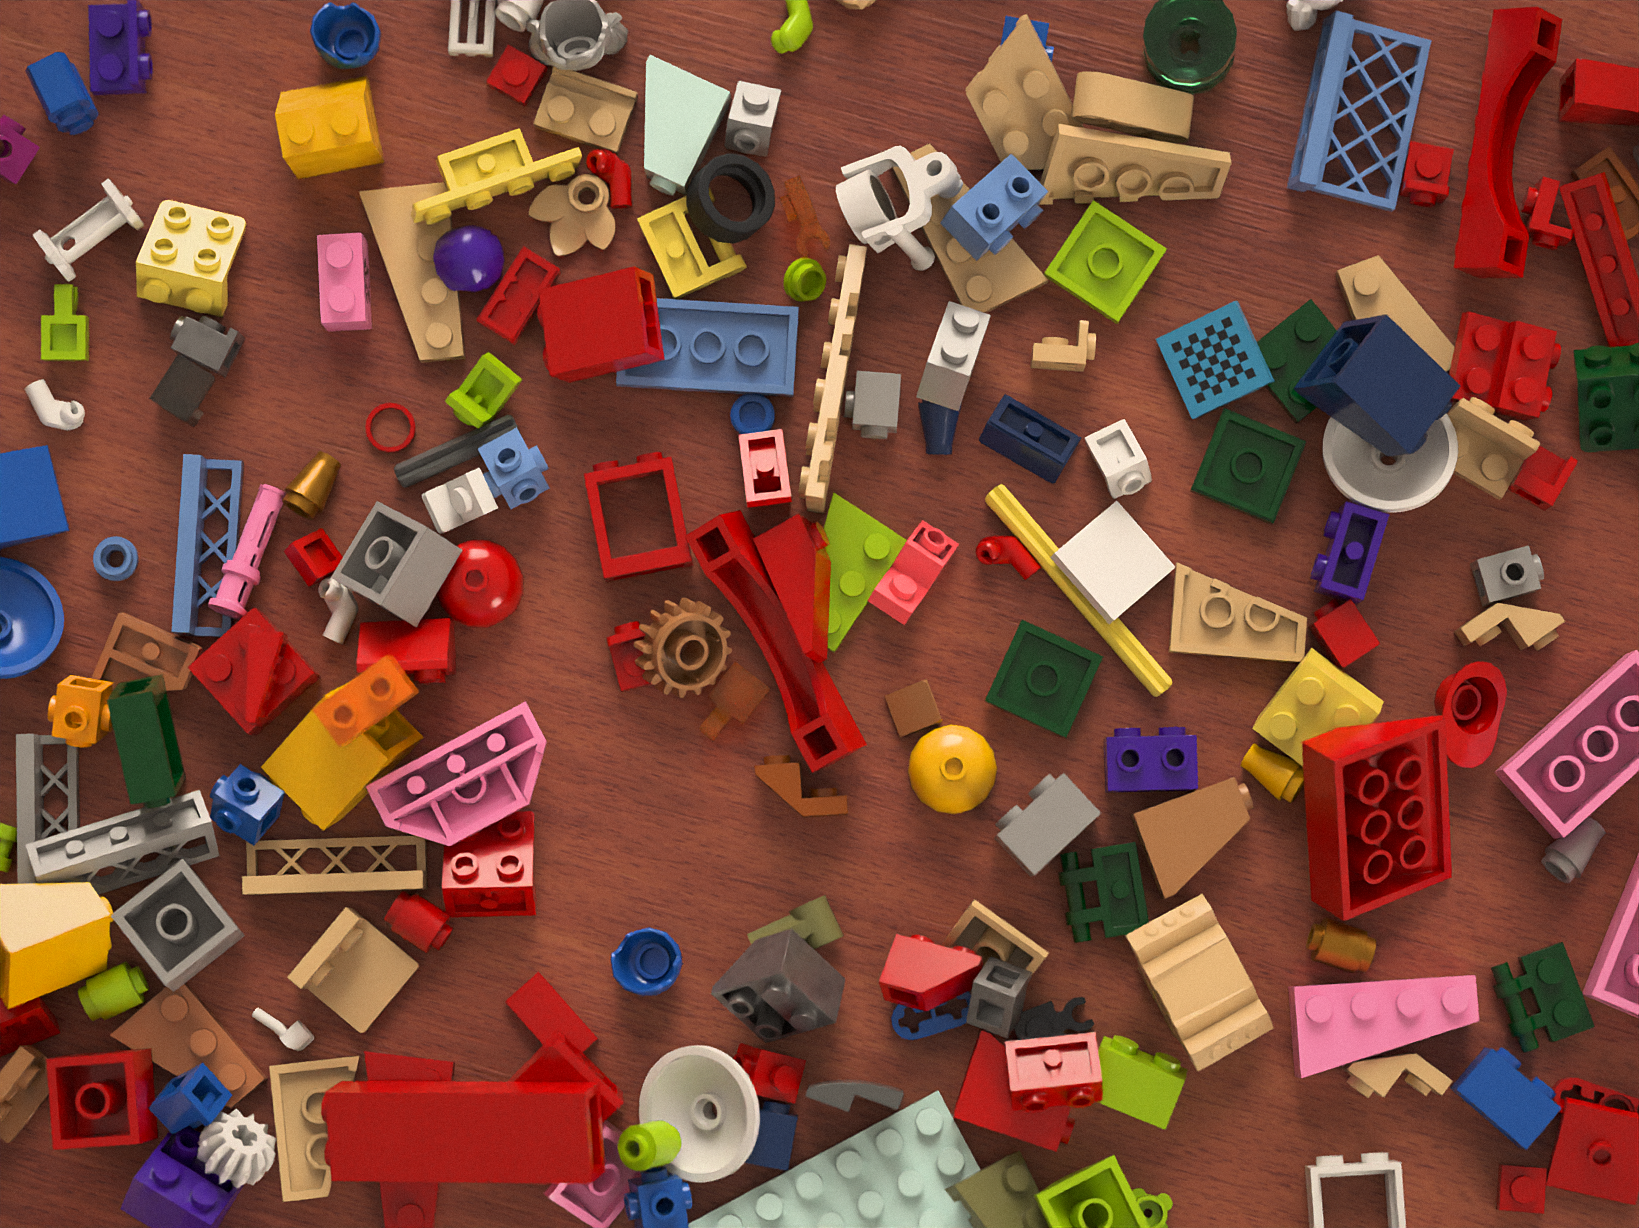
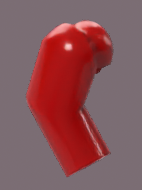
M608 149L592 150L586 157V166L590 172L610 185V207L614 209L631 208L632 182L630 166Z
M987 536L981 539L976 547V557L982 564H1011L1024 581L1042 567L1015 536Z

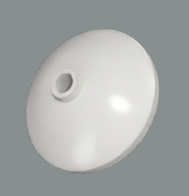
M1446 413L1440 419L1435 420L1427 430L1428 438L1419 450L1413 454L1391 456L1396 462L1393 465H1385L1380 459L1387 455L1330 417L1324 432L1322 445L1324 465L1336 488L1352 502L1386 513L1413 510L1434 499L1450 481L1458 457V441L1455 428Z
M693 1045L678 1048L667 1053L649 1071L643 1083L639 1099L640 1124L662 1120L678 1130L681 1137V1149L676 1158L663 1167H667V1171L678 1175L684 1180L710 1182L732 1174L747 1160L756 1143L760 1115L754 1087L743 1068L733 1058L718 1049L709 1046ZM713 1103L717 1108V1117L712 1111Z

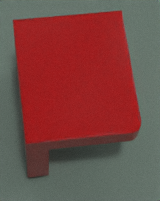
M1539 446L1535 453L1523 461L1507 490L1545 511L1553 506L1577 465L1578 460L1572 456L1564 460Z

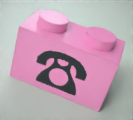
M362 233L317 235L321 324L328 332L372 329L367 240Z

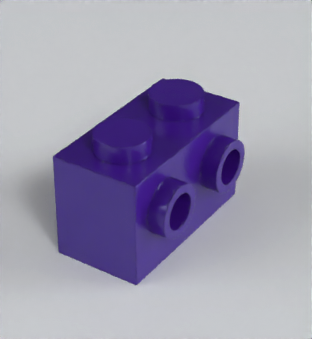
M1347 501L1339 507L1338 513L1330 512L1323 533L1324 537L1330 538L1325 555L1317 554L1310 579L1317 581L1314 592L1345 602L1351 599L1355 605L1364 600L1389 514Z
M1185 727L1158 728L1159 736H1141V728L1114 729V737H1106L1104 739L1105 793L1197 790V735H1186Z

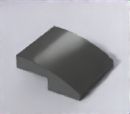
M831 1080L809 1084L806 1097L849 1112L854 1095H858L898 1110L904 1091L893 1086L871 1081Z

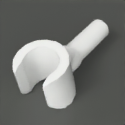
M259 1007L252 1014L253 1018L280 1036L279 1038L284 1045L290 1049L301 1051L314 1040V1035L299 1020L287 1029L283 1023Z

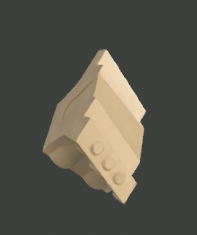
M1203 894L1125 935L1138 962V970L1174 1038L1181 1043L1197 1071L1202 1070L1274 1029L1268 1012L1259 1000L1251 980Z

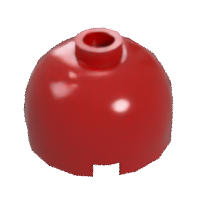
M471 539L456 545L462 549V552L436 594L440 606L454 621L470 628H489L504 621L516 611L524 592V576L517 559L504 546L491 540Z

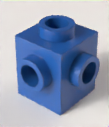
M240 764L229 777L221 776L210 792V798L213 799L210 819L215 821L225 832L234 833L254 846L279 818L285 792L273 785L264 775L252 772Z
M656 1167L640 1171L641 1177L628 1179L630 1193L624 1194V1206L629 1221L634 1220L635 1228H689L686 1210L692 1208V1197L687 1182H682V1178L678 1175L667 1172V1167Z

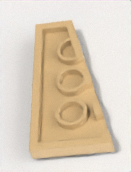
M1058 124L1040 183L1047 189L1048 193L1039 205L1053 204V199L1074 198L1075 204L1092 203L1093 199L1097 197H1119L1120 202L1138 201L1139 197L1160 195L1161 200L1219 198L1231 166L1230 153Z

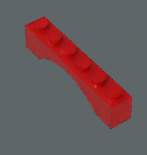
M1539 7L1493 10L1491 28L1488 32V49L1485 68L1481 77V94L1478 113L1475 117L1474 139L1471 156L1468 161V177L1465 197L1461 206L1462 216L1458 242L1455 246L1453 267L1477 278H1523L1530 234L1520 217L1514 197L1512 179L1513 152L1519 125L1527 105L1542 79L1556 63L1563 19Z
M741 510L720 514L685 535L705 575L733 605L762 650L780 690L788 716L791 735L811 772L813 773L828 767L866 746L867 743L823 662L818 663L804 655L754 543L753 538L755 536Z

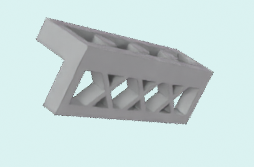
M16 734L18 884H37L25 847L26 844L48 838L56 829L60 833L67 832L61 825L67 817L68 831L80 828L79 747L67 745V763L56 775L43 764V745L66 744L64 738L53 737L52 735ZM43 773L51 779L45 786ZM66 773L68 778V787L61 781V779L65 776ZM55 785L68 796V807L57 819L44 809V796ZM44 818L51 823L45 831ZM64 880L66 883H72V882H73V881H70V880Z
M200 790L172 798L171 803L156 808L143 807L25 845L37 884L58 883L64 880L73 881L72 883L90 882L98 895L164 874L182 859L190 866L220 856L212 821ZM202 836L205 837L206 844L190 849L182 848L187 841ZM152 852L160 853L155 860L146 863L139 862L143 855ZM108 866L117 867L112 874L102 877L95 875L99 869Z

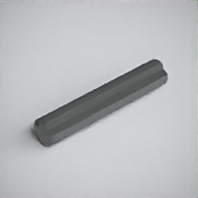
M512 415L503 416L481 428L472 430L395 465V475L403 488L410 487L479 456V447L517 427L519 432L520 430Z

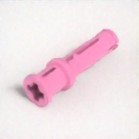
M260 484L232 560H227L223 564L221 572L224 574L216 597L209 600L208 607L212 610L239 620L248 613L245 610V606L253 586L259 585L261 580L258 567L282 508V500L286 495L284 491L270 485Z

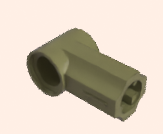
M826 895L789 911L790 915L747 934L752 945L756 939L792 928L814 950L844 936Z

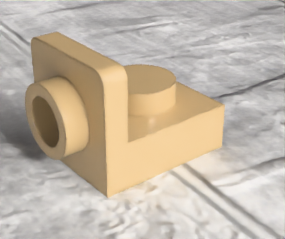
M1079 321L1076 346L1068 345L1069 340L1060 337L1042 338V343H1034L1031 351L1030 368L1083 372L1086 366V359L1094 360L1096 333H1088L1089 321Z

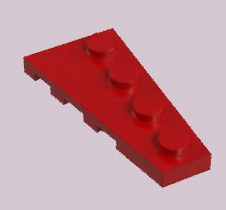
M364 1051L368 1081H453L455 1061ZM379 1182L385 1228H434L440 1182Z

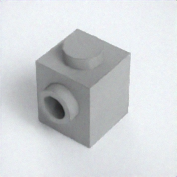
M857 371L855 391H846L844 417L853 418L852 430H861V437L887 439L888 432L897 433L901 374Z
M1529 545L1477 559L1470 564L1482 607L1534 593L1541 589L1539 581L1544 580L1541 560L1537 554H1531Z

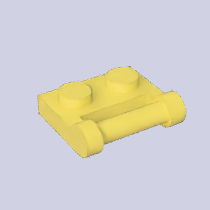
M709 188V196L713 203L715 198ZM686 196L637 218L674 299H680L723 278L731 277L747 267L742 255H736L731 243L717 242L710 237L709 239L720 262L708 267L684 216L689 213Z

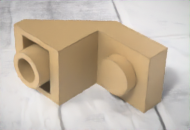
M1496 603L1455 630L1454 633L1463 646L1475 640L1479 647H1481L1502 632L1497 625L1501 622L1520 650L1533 645L1538 651L1559 636L1555 628L1564 623L1565 620L1557 613Z
M1410 1052L1359 1059L1344 1064L1342 1067L1344 1071L1351 1075L1346 1082L1367 1098L1373 1092L1378 1096L1385 1097L1403 1071L1408 1073L1404 1081L1424 1096H1427L1430 1091L1443 1095L1452 1083L1450 1078L1418 1054Z

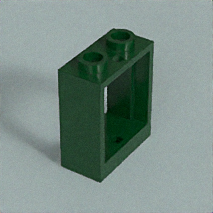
M163 674L118 683L108 697L107 704L130 804L143 803L144 808H156L171 803L170 797H174L178 793L186 775Z

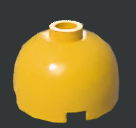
M952 724L934 728L921 737L910 754L908 766L911 787L920 801L936 812L948 814L969 811L982 803L995 785L997 773L994 751L985 738L969 727Z

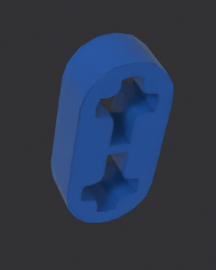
M967 991L956 997L957 999H965L967 1002V1007L961 1009V1018L954 1019L951 1013L936 1016L933 1008L929 1010L932 1018L919 1022V1031L911 1033L908 1027H900L898 1019L905 1016L904 1009L907 1006L898 1004L891 1016L892 1027L900 1037L908 1040L924 1038L959 1027L966 1023L971 994ZM912 1008L915 1013L923 1012L922 1010Z

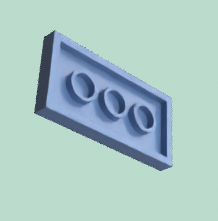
M656 298L665 360L617 371L616 385L619 387L793 397L799 307Z

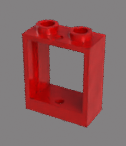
M662 452L639 455L636 457L637 463L620 467L617 460L592 465L593 472L584 473L601 567L606 583L693 566L690 545L685 538L687 530L672 457L663 458ZM663 473L677 546L612 559L598 486Z

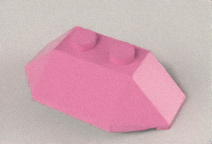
M525 701L365 787L387 827L452 846L530 804L547 741Z

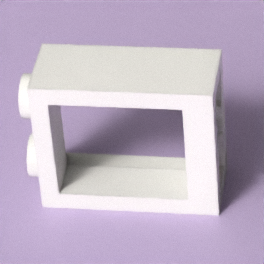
M1388 1152L1361 1154V1162L1344 1163L1343 1155L1316 1157V1165L1305 1166L1309 1228H1324L1320 1178L1384 1174L1388 1228H1406L1401 1162L1389 1160Z

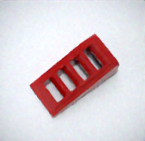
M248 631L246 633L243 720L251 725H261L288 643V635L284 632Z

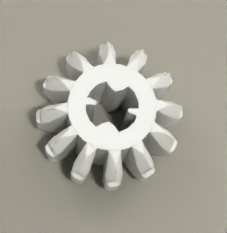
M237 1109L228 1115L220 1112L213 1122L203 1129L199 1136L198 1144L200 1147L197 1159L206 1162L205 1173H216L219 1176L220 1184L226 1180H231L237 1189L245 1183L254 1185L262 1178L266 1171H269L276 1155L274 1149L277 1139L267 1135L269 1124L259 1125L254 1121V1113L246 1118Z

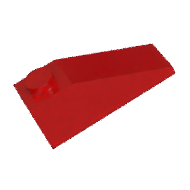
M798 513L758 535L753 540L804 655L821 663L827 660L831 560L825 547L829 546L830 543L824 529L818 522L812 523Z

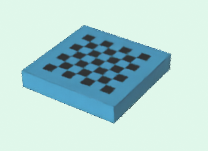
M1233 301L1156 339L1192 419L1202 417L1275 382L1238 301Z

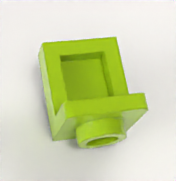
M488 352L481 356L459 389L450 393L445 402L453 408L454 415L460 421L467 425L481 428L496 418L522 382V379Z

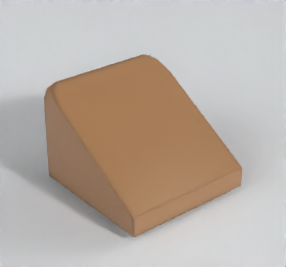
M927 679L884 696L900 738L942 723L941 715Z

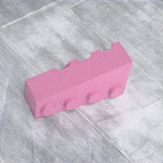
M1476 975L1288 987L1295 1077L1304 1078L1479 1021Z

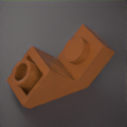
M790 755L763 757L764 765H755L756 777L803 818L848 815L847 795L838 796L837 788L811 789V798H802L800 763H791Z

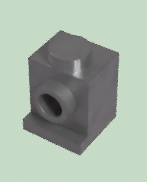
M203 315L199 322L187 316H180L170 335V340L174 341L171 346L174 352L223 377H226L245 338L232 328L229 329L227 335H224L225 326Z
M991 956L973 981L966 1023L1008 1039L1021 1019L1027 985L1031 980L1032 972Z

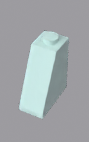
M649 55L646 61L645 174L646 177L651 179L650 185L653 188L671 196L674 195L675 191L686 195L690 181L696 175L731 103L730 91Z

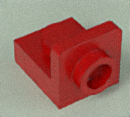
M1410 141L1399 196L1409 197L1410 204L1430 208L1435 207L1436 203L1442 204L1449 195L1450 187L1448 186L1454 149Z
M639 621L616 626L613 628L615 635L606 637L621 692L651 685V683L642 678L646 670L635 664V660L642 656L643 652L634 647V642L644 640L646 635L639 629Z

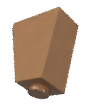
M1235 777L1130 815L1161 899L1174 896L1250 820L1248 810L1254 809L1245 783L1238 785Z

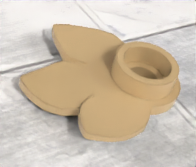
M579 175L571 180L568 186H548L534 199L529 209L530 217L552 223L550 227V241L556 256H566L575 253L584 246L587 240L597 248L605 250L615 234V219L607 208L609 203L608 188L595 175ZM585 190H591L596 194L594 202L588 205L579 201L580 194Z

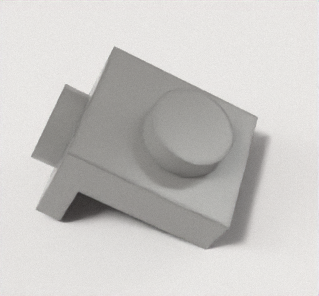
M738 81L728 116L725 148L746 154L767 156L771 132L780 103L781 90Z

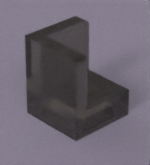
M178 354L149 399L194 428L203 415V412L198 407L215 383V377Z

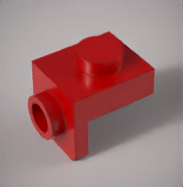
M1543 176L1535 184L1534 188L1528 186L1522 201L1521 212L1527 214L1524 225L1530 234L1529 237L1532 238L1531 243L1544 249L1556 250L1558 246L1564 247L1572 240L1574 231L1549 224L1560 181Z
M740 1043L737 1054L734 1055L733 1059L748 1075L756 1095L795 1104L806 1060Z

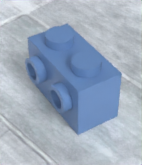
M1011 153L954 203L940 224L978 261L989 250L994 255L999 253L1013 239L1014 236L1010 231L1018 224L1023 229L1028 227L1042 213L1043 210L1038 205L1048 191Z

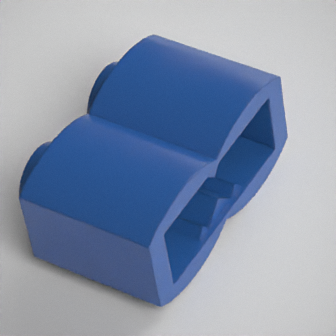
M55 52L27 66L25 72L48 120L55 123L58 131L76 135L94 125L93 120L99 114L75 64L70 63L65 53Z

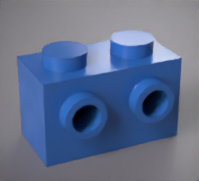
M1484 1047L1450 1089L1518 1148L1527 1150L1562 1109L1552 1100L1557 1094L1539 1078L1535 1077L1532 1081H1529L1518 1071L1522 1064L1504 1048L1500 1047L1496 1052L1492 1048Z

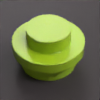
M808 257L795 260L788 267L784 276L786 294L799 302L816 299L822 294L826 286V275L821 265Z

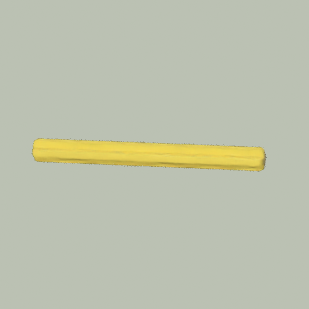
M1002 484L990 491L985 497L989 507L1014 536L1022 542L1045 572L1151 695L1158 697L1172 685V679L1119 618L1109 625L1050 557L1059 548L1016 498Z

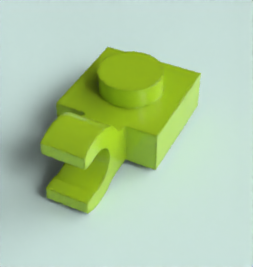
M54 284L55 315H41V360L89 361V317L86 315H76L78 287H73V284Z

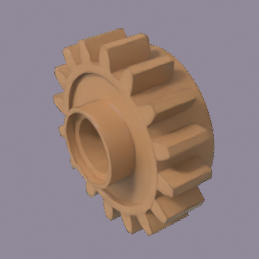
M682 597L679 606L670 600L664 601L665 612L660 614L652 609L649 613L653 623L650 626L640 624L639 626L641 632L646 635L644 640L634 642V647L643 652V655L635 660V664L646 670L642 678L655 685L654 688L666 695L671 691V693L679 698H684L687 690L699 695L701 694L702 687L707 684L714 686L716 684L715 678L720 671L726 670L727 666L724 664L726 656L732 652V649L727 646L726 639L731 633L728 629L720 626L724 618L718 613L711 611L710 606L700 601L695 604L690 599ZM688 641L686 650L680 655L682 646Z

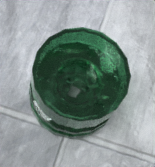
M1159 0L1154 4L1145 20L1143 54L1147 70L1160 86L1197 95L1209 92L1224 81L1233 66L1237 38L1234 17L1222 0ZM1184 40L1190 44L1196 40L1198 42V53H1194L1191 50L1185 54L1181 53V41Z

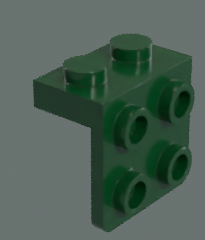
M1639 342L1630 346L1605 347L1598 345L1587 349L1573 350L1578 391L1579 442L1581 450L1584 452L1639 449Z

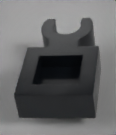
M1075 997L1070 999L1064 1005L1063 1010L1057 1013L1052 1001L1022 1011L1021 1019L1014 1028L1018 1041L1065 1036L1063 1031L1067 1029L1075 1031L1090 1029L1094 1025L1093 1019L1078 1023L1072 1017L1073 1009L1078 1005L1086 1003L1085 998Z

